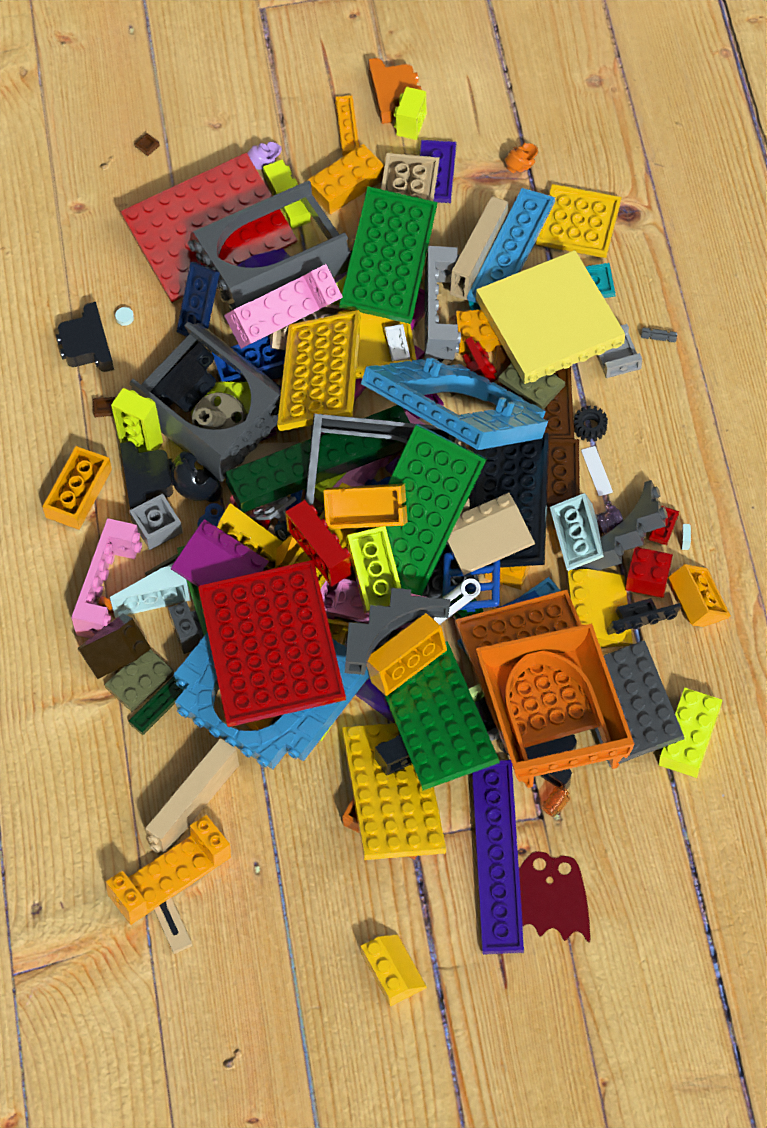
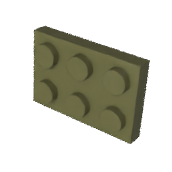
M512 363L498 379L499 382L541 409H544L565 387V381L554 374L546 375L535 382L524 384Z
M150 649L136 661L123 667L104 685L111 694L133 712L174 675V670Z

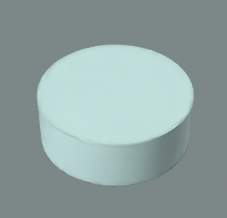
M122 307L115 313L116 321L119 325L127 326L134 320L133 311L128 307Z

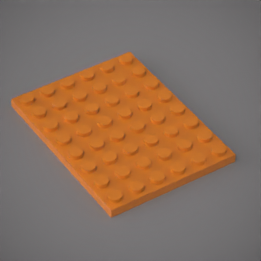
M567 590L455 620L456 627L506 753H508L480 666L476 648L581 625ZM534 664L526 669L514 683L510 693V703L524 748L597 728L586 694L580 685L568 674L554 667Z

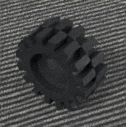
M587 406V409L582 407L581 411L578 410L577 415L575 414L574 432H577L576 436L578 438L581 436L583 441L587 438V442H591V439L595 442L597 437L601 439L603 435L605 436L608 423L606 413H602L603 410L601 408L597 410V406H594L593 409H591V406ZM586 420H594L598 425L594 428H588L583 423Z

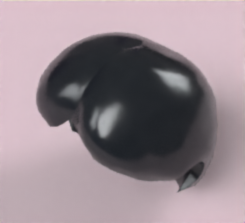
M181 452L175 458L171 467V479L177 492L184 498L193 501H219L223 496V488L219 483V479L205 468L197 469L194 466L197 459L193 454Z

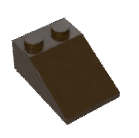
M121 614L77 649L95 677L99 679L136 661L148 652L151 647L133 618Z

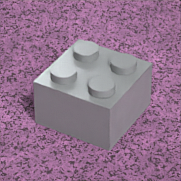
M163 494L129 511L132 523L137 525L138 533H140L149 550L183 533L181 521Z

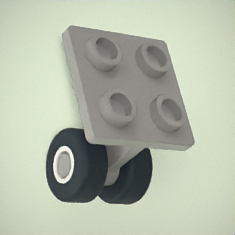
M285 496L264 506L257 507L249 517L253 520H270L275 517L280 521L274 527L275 534L278 539L284 542L291 535L287 530L285 508L295 502L296 498Z

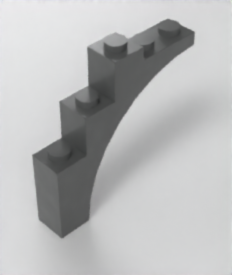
M652 480L644 482L642 495L633 511L612 531L600 538L604 557L574 568L575 570L591 569L599 571L621 564L622 555H624L625 550L644 545L646 532L665 527V518H668L665 507L660 505L658 500L661 496L657 486H654Z
M391 588L390 607L370 605L369 624L349 623L345 673L365 675L367 662L374 648L386 635L400 626L415 621L425 613L431 618H448L451 599L411 596V590Z

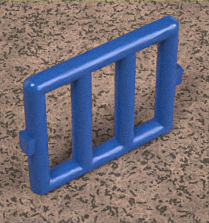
M451 552L444 554L442 598L457 587L451 586V577L465 576L460 568L451 569V560H455ZM500 560L493 562L492 565L484 566L466 574L492 573V582L479 583L480 591L492 590V599L470 601L460 610L475 612V609L499 606ZM468 584L465 586V591L475 592L476 587L474 584Z

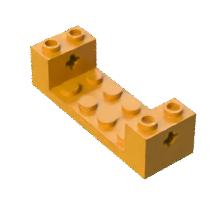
M207 815L190 825V837L130 877H127L122 870L106 881L107 895L130 925L231 858L230 843Z

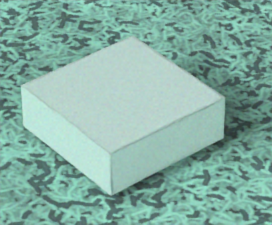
M683 524L682 550H689L691 525Z

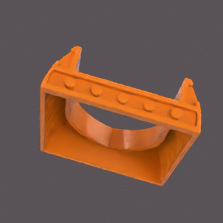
M592 623L476 648L514 773L518 781L524 782L526 787H533L534 776L609 760L611 768L615 769L619 767L618 762L623 757L627 758L634 742ZM534 664L554 667L568 674L580 685L586 694L603 744L528 760L510 703V693L518 677Z

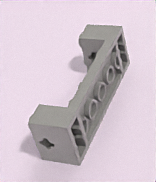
M428 246L425 261L424 358L454 360L455 353L459 351L461 332H458V325L439 324V315H437L439 300H437L439 284L437 282L451 283L452 270L460 255H457V247Z

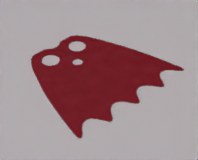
M533 852L519 868L522 925H533L540 937L547 930L554 928L559 931L564 941L572 933L580 932L589 943L591 937L587 896L577 861L569 856L562 855L555 858L545 852ZM541 858L545 860L546 867L543 870H536L533 863L536 859ZM561 863H568L571 866L569 874L563 875L559 872L558 867ZM550 876L553 878V883L551 884L546 882V879Z

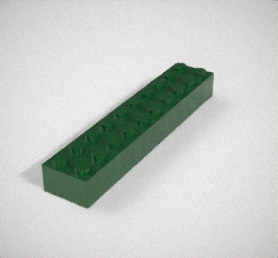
M399 405L363 418L410 423L403 408ZM334 433L321 434L315 485L402 451L407 444L384 438ZM311 439L227 471L226 483L239 510L245 513L305 489Z

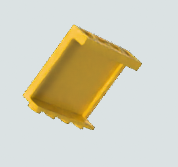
M343 310V311H341V312H338V314L347 313V312H352V311H350V310ZM360 313L361 324L356 379L363 378L366 366L389 365L390 363L404 362L391 361L384 330L388 326L403 324L410 354V360L407 361L412 362V360H416L411 324Z

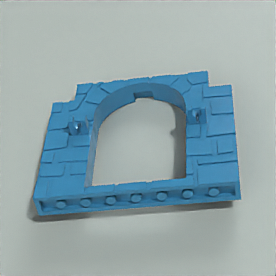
M431 357L425 360H412V362L404 361L382 366H366L361 382L367 388L477 450L541 439L548 423L547 420L543 419L545 410L524 401L521 397L507 391L494 382L491 383L490 380L477 375V373L470 371V369L461 364L445 365ZM456 392L489 401L497 405L496 410H485L484 412L479 411L472 414H461L460 416L442 405L436 404L424 395Z
M207 632L185 659L184 663L174 673L176 685L184 690L175 701L177 712L182 717H189L198 727L207 728L214 737L223 738L232 747L239 748L245 756L249 758L252 756L261 766L265 768L268 766L273 770L286 753L292 758H299L304 762L370 675L367 666L365 675L345 673L347 647L332 639L345 691V701L284 714L273 725L258 731H239L238 729L227 727L214 711V701L219 690V684Z

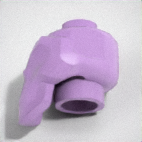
M269 142L267 145L260 143L251 147L247 154L255 168L262 170L263 166L276 162L275 158L279 156L282 148L273 142Z

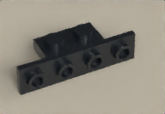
M652 598L617 607L616 613L619 620L611 622L607 633L608 635L620 634L625 630L638 629L643 625H654L661 620H672L677 616L681 605L678 603L657 609Z

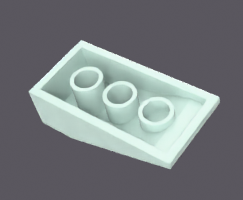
M585 493L550 507L568 571L604 557L593 504Z
M173 564L157 570L110 597L115 618L121 614L131 615L190 601L186 579L171 570Z

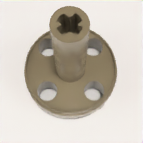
M217 392L205 396L197 403L192 415V424L203 429H227L244 422L248 414L243 404L236 397L227 393ZM217 396L221 398V404L219 406H215L214 399ZM238 412L242 415L240 422H236L234 419L235 414Z

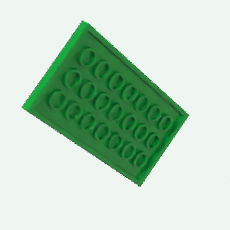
M367 187L339 308L352 311L359 310L360 313L411 324L438 202Z
M418 424L415 425L388 485L405 484L406 502L403 505L407 506L408 523L403 526H386L401 588L411 590V594L422 596L487 458ZM368 527L367 530L374 529V528H378V527Z
M448 641L445 642L447 651L413 675L388 696L384 695L423 791L500 763Z

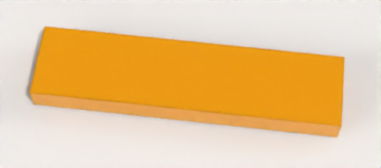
M353 95L335 97L342 156L359 147Z

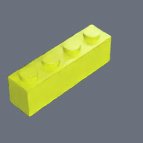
M283 160L263 166L264 178L273 195L298 185L296 179L291 177L290 167L285 165ZM301 199L280 208L291 229L311 222V214Z

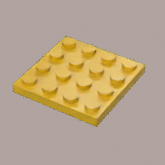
M552 184L549 196L555 197V203L537 237L536 245L570 252L575 250L577 253L607 258L622 197Z

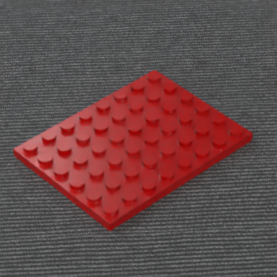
M246 152L120 211V214L172 303L184 296L190 262L199 263L195 251L192 252L188 246L190 234L193 231L268 199L272 195ZM278 209L235 230L224 242L219 258L229 264L238 266L251 256L272 250L285 249L296 244L298 239L281 210Z
M314 560L198 586L227 727L346 700Z

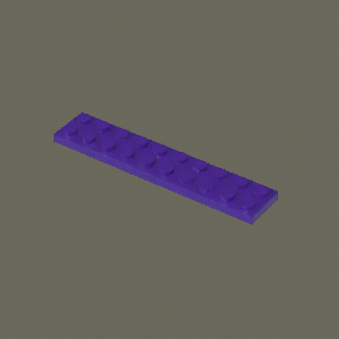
M502 760L498 764L472 773L483 955L524 953L511 760Z

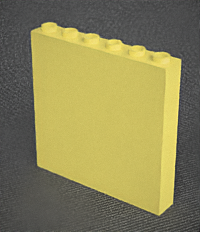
M575 250L476 289V301L524 384L535 382L543 376L552 375L560 369L569 368L575 363L584 362L592 356L601 355L607 350L618 348L624 344L625 332Z

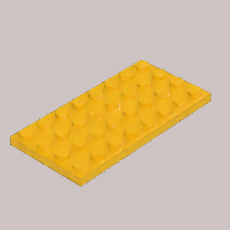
M359 310L289 325L277 423L279 431L310 426L313 424L314 414L353 417L361 324Z
M396 723L342 727L364 860L446 853V844L434 787L422 790L413 765H409L386 776L374 759L375 747L378 744L392 740L400 734Z

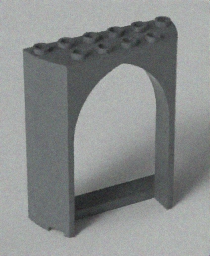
M309 180L193 231L190 234V241H188V246L192 252L195 251L199 264L220 272L217 289L220 290L223 301L228 302L230 312L325 264L332 277L348 271L352 250L347 246L348 237L346 233L339 235L313 197ZM300 199L328 239L283 261L264 267H239L219 258L224 242L235 230Z
M187 322L184 326L189 335L142 384L132 379L129 385L132 386L131 390L137 392L138 395L150 398L156 403L161 433L184 452L193 454L200 465L222 482L226 478V472L241 464L245 457L255 450L260 441L267 437L277 425L282 387L206 327L199 323L192 324ZM199 342L240 373L249 384L251 405L248 416L244 422L234 427L210 430L194 426L181 418L151 393L161 380Z
M314 414L313 424L311 425L312 434L305 492L306 502L309 505H313L321 432L392 439L407 444L416 424ZM418 424L452 442L456 440V437L436 426ZM315 507L318 517L321 516L325 509L324 507ZM368 527L359 528L356 533L366 531Z

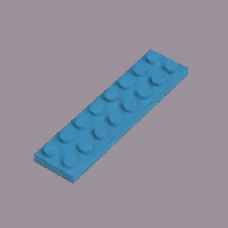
M524 188L521 189L467 295L468 301L478 303L476 301V289L521 272L555 203V197Z

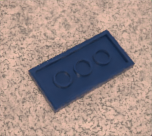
M190 262L177 333L186 337L189 335L184 326L187 322L192 324L199 323L208 329L220 272L197 262Z

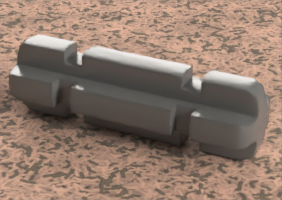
M644 327L642 328L641 337L676 342L677 332L670 331L668 333L667 330H650V328Z

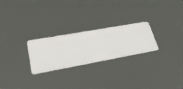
M596 447L582 449L583 457L598 495L602 496L613 493Z

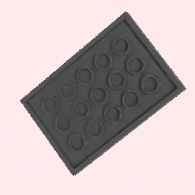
M645 640L604 655L634 742L627 758L623 757L618 763H623L684 740V734ZM598 727L594 728L600 744H603Z

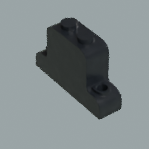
M96 301L88 303L83 308V317L62 322L58 326L59 334H56L58 345L62 344L63 347L60 349L62 360L66 359L70 367H78L95 362L96 367L101 371H112L114 366Z
M199 342L161 380L151 393L168 407L174 402L185 412L192 410L216 384L215 378L207 370L214 361V355Z
M120 443L130 510L161 494L165 498L170 497L173 494L170 472L173 461L172 458L168 459L166 451L155 450L139 453L138 448L133 443Z
M572 734L526 747L525 751L528 760L576 750L577 740L575 735ZM500 740V750L506 753L502 740ZM565 769L539 776L563 792H566L571 784L572 771Z

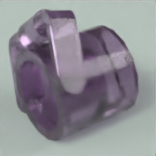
M611 501L604 504L607 511L596 514L601 537L612 531L623 521L620 510Z

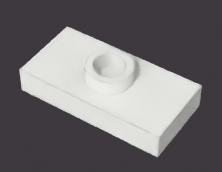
M403 324L385 327L384 330L391 361L410 360Z

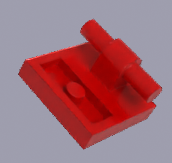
M472 336L465 341L475 360L472 361L469 353L464 354L462 357L466 363V368L474 371L479 376L483 373L491 383L496 381L497 378L494 373L497 371L492 362L490 363L487 351L482 347L479 340L476 342Z

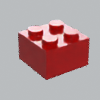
M635 547L627 577L626 590L664 598L673 554Z

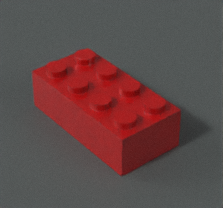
M304 500L285 512L287 530L309 559L314 560L315 567L331 587L351 575L349 559L351 555L346 547H341L336 534H331L326 521L317 516V511L312 504L309 505Z

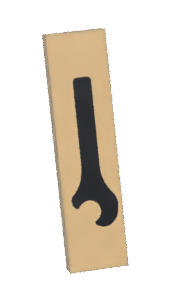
M172 898L154 909L173 954L192 947V942Z

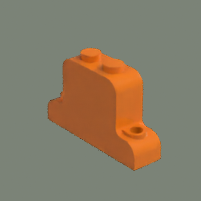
M379 58L368 59L369 73L382 124L390 123L394 120L395 108L399 107L400 95L404 93L406 87L421 90V86H417L419 82L418 74L414 72L413 67L409 64L386 67Z

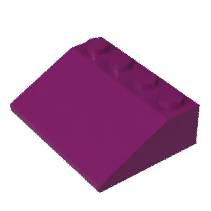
M204 519L172 565L171 570L198 587L204 584L264 571L269 561Z

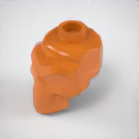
M524 143L522 146L514 147L505 158L506 168L512 173L528 170L535 163L534 158L538 154V147L531 143Z

